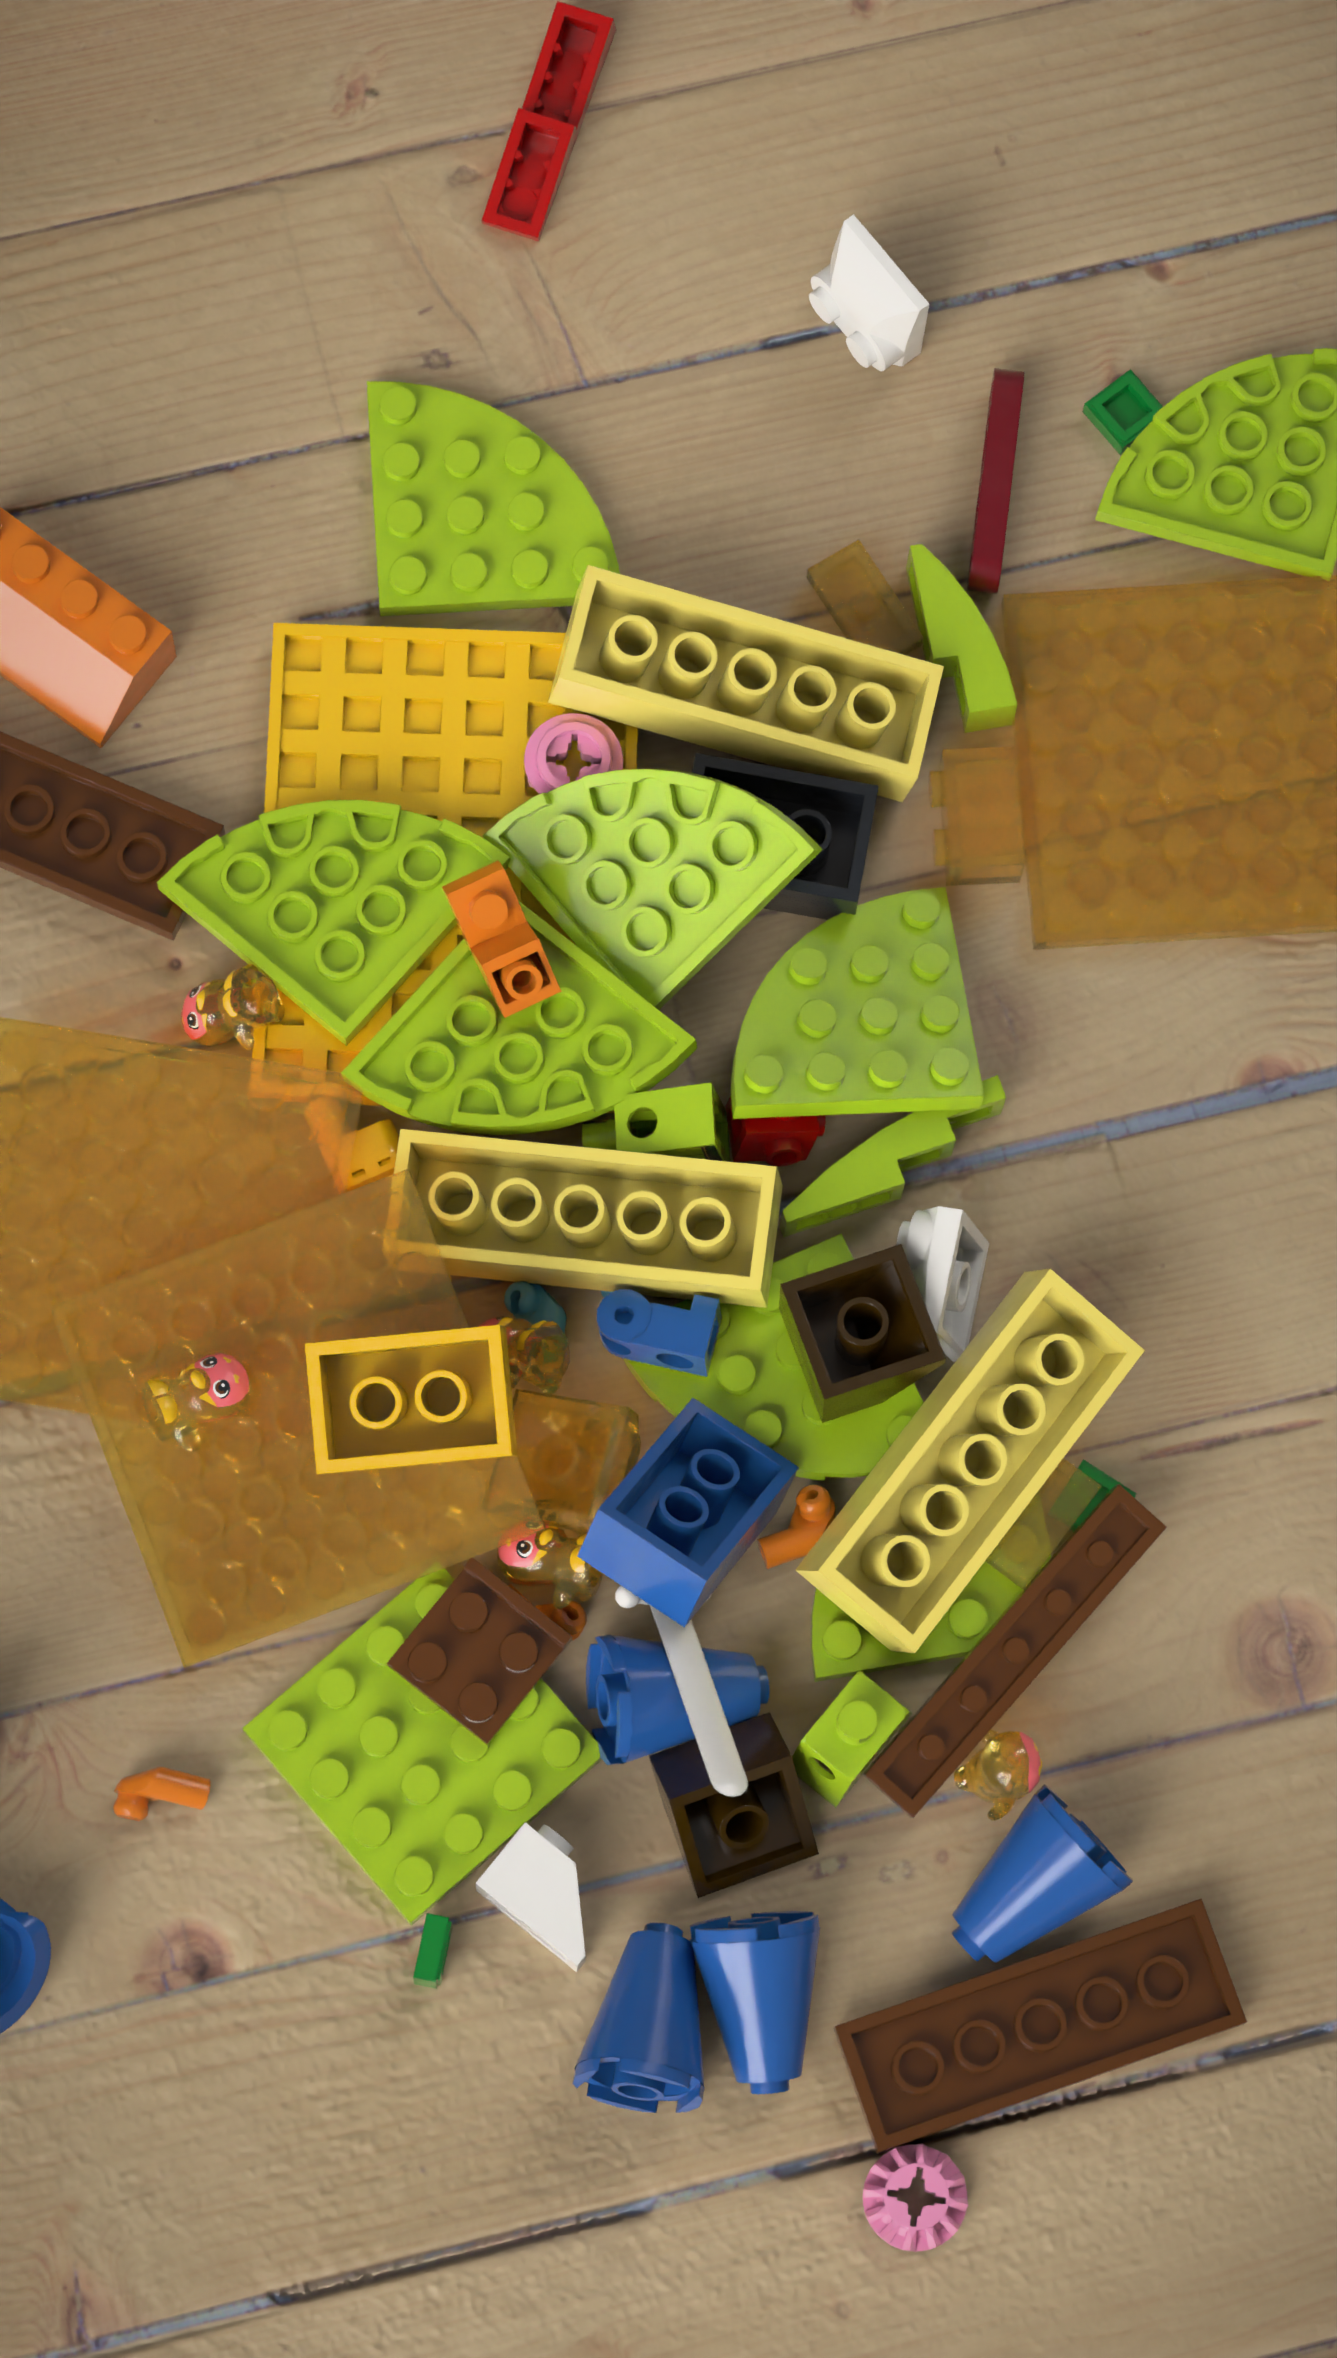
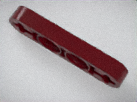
M994 368L967 581L968 591L997 594L999 589L1025 373L1022 371Z

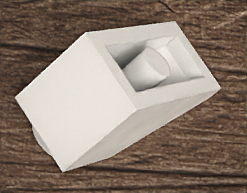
M525 1822L478 1879L476 1891L575 1972H578L585 1963L586 1955L576 1863L568 1857L574 1848L547 1825L543 1824L537 1832Z

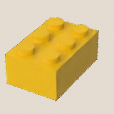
M491 1325L305 1344L317 1474L518 1456L505 1326Z

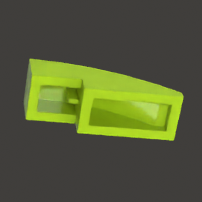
M923 544L911 545L906 571L924 658L927 662L944 666L941 678L953 676L964 733L1011 726L1018 704L1008 668L990 628L971 597L951 572Z

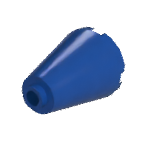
M615 1635L595 1637L598 1644H590L587 1655L586 1697L588 1709L597 1708L603 1728L591 1730L593 1738L599 1745L600 1758L605 1764H624L696 1739L663 1643ZM701 1647L729 1727L757 1717L760 1705L767 1704L769 1700V1679L763 1665L757 1666L751 1654Z
M1045 1784L1033 1795L952 1914L959 1924L952 1932V1935L977 1962L985 1955L995 1963L999 1962L1120 1893L1133 1882L1132 1878L1126 1874L1127 1871L1100 1839L1083 1821H1079L1072 1813L1069 1815L1065 1811L1068 1805Z
M808 1911L752 1913V1918L731 1921V1916L700 1921L690 1925V1941L736 2081L739 2083H750L752 2094H773L790 2090L789 2080L802 2075L820 1936L818 1914L813 1916V1912Z
M648 1923L643 1931H637L630 1935L574 2068L573 2085L578 2088L584 2082L589 2083L588 2097L615 2107L657 2113L658 2101H677L676 2113L688 2112L700 2107L705 2087L695 1953L691 1941L683 1937V1931L680 1928L666 1923Z

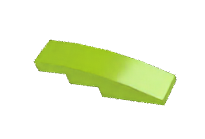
M998 1074L982 1080L984 1098L980 1109L914 1111L881 1129L830 1166L782 1211L780 1229L783 1237L785 1238L901 1199L905 1187L902 1172L950 1157L956 1142L953 1133L954 1129L1001 1114L1006 1095Z

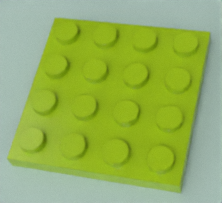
M439 1561L433 1564L242 1728L248 1738L411 1926L511 1840L525 1822L529 1824L602 1760L600 1758L598 1742L542 1678L491 1742L486 1745L387 1666L386 1663L455 1580Z

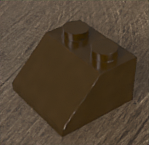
M902 1244L780 1284L779 1310L822 1423L881 1404L946 1362V1357Z
M770 1712L729 1727L748 1780L747 1790L742 1795L735 1797L726 1796L714 1789L696 1739L649 1755L664 1809L698 1898L819 1854L792 1755Z

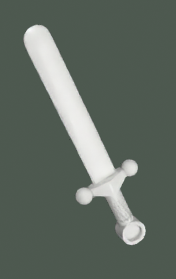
M621 1585L615 1592V1600L621 1607L632 1608L637 1604L650 1605ZM650 1605L710 1782L714 1789L723 1795L732 1797L742 1795L748 1787L747 1776L693 1622L690 1620L683 1627Z

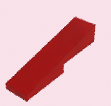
M557 1L522 109L518 108L481 220L482 224L539 242L616 32L614 18Z

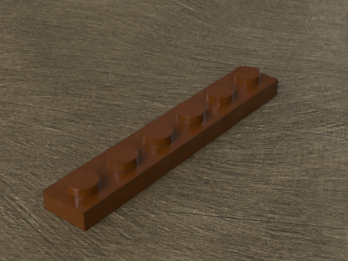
M1120 1484L1115 1485L862 1775L910 1818H914L1167 1527Z

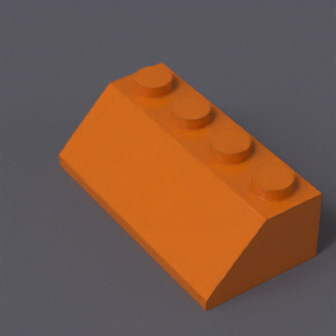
M0 507V675L99 748H102L177 657L172 631Z

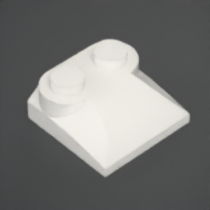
M853 214L843 222L832 252L830 264L811 277L813 291L809 294V300L823 321L828 324L834 321L847 336L846 344L848 349L860 365L865 368L872 365L879 371H884L891 365L902 367L921 353L929 303Z
M937 1206L923 1211L917 1210L911 1222L903 1221L899 1229L897 1245L902 1244L943 1352L952 1362H956L969 1344L989 1242L962 1209Z

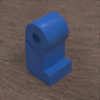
M619 1289L609 1293L601 1300L597 1308L596 1320L603 1346L611 1354L628 1360L707 1377L722 1315L719 1299L694 1294L691 1310L658 1303H649L641 1293L631 1289Z

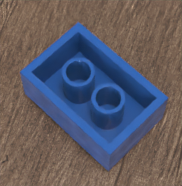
M692 1398L599 1507L577 1557L685 1627L776 1515L799 1467L698 1400Z

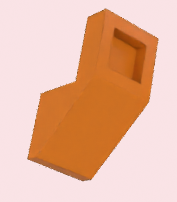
M499 860L442 886L462 935L504 1018L561 992L540 940L528 924L506 871Z

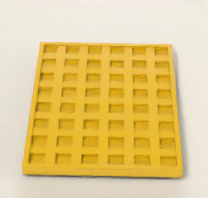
M273 623L264 813L296 804L326 800H367L401 805L402 810L426 815L439 821L446 819L484 838L483 835L505 815L532 797L539 795L533 787L529 786L524 766V755L531 735L545 721L568 713L585 714L602 721L614 732L621 745L623 753L622 770L637 769L638 728L548 703L566 633ZM572 741L571 750H568L566 760H556V765L566 767L570 782L576 781V777H579V771L582 767H591V762L581 760L580 751L577 750L578 741ZM508 867L505 871L517 899L574 943ZM458 923L347 1046L256 971L250 1086L251 1102L314 1104L327 1098L338 1101L342 1105L381 1106L345 1083L341 1072L464 939ZM614 1110L607 1112L615 1114Z

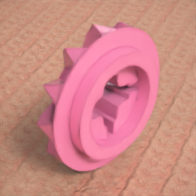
M579 713L562 714L545 721L531 735L525 749L524 766L529 786L541 794L570 783L566 767L556 765V760H566L568 750H571L572 741H578L577 750L580 751L581 760L591 762V767L585 766L580 769L579 777H576V780L582 779L581 777L622 770V748L614 732L602 721Z
M924 2144L896 2147L878 2159L866 2177L863 2188V2207L866 2218L872 2229L882 2240L898 2249L917 2252L936 2248L948 2241L958 2231L968 2207L965 2177L947 2154ZM917 2169L922 2170L921 2180H924V2191L934 2194V2198L944 2199V2203L923 2206L920 2215L916 2217L915 2227L910 2226L911 2215H908V2204L898 2201L897 2197L887 2196V2191L897 2192L899 2189H908L912 2179L916 2177Z

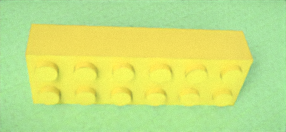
M587 565L576 592L548 703L779 768L878 785V796L903 802L918 779L944 666Z
M400 1129L382 1252L392 1267L397 1270L513 1282L525 1281L532 1284L609 1292L619 1289H631L642 1295L693 1300L694 1294L719 1299L720 1303L767 1308L783 1185L777 1166Z
M1043 1269L1024 1272L802 1560L796 1571L890 1651L916 1653L1145 1350L1053 1270Z

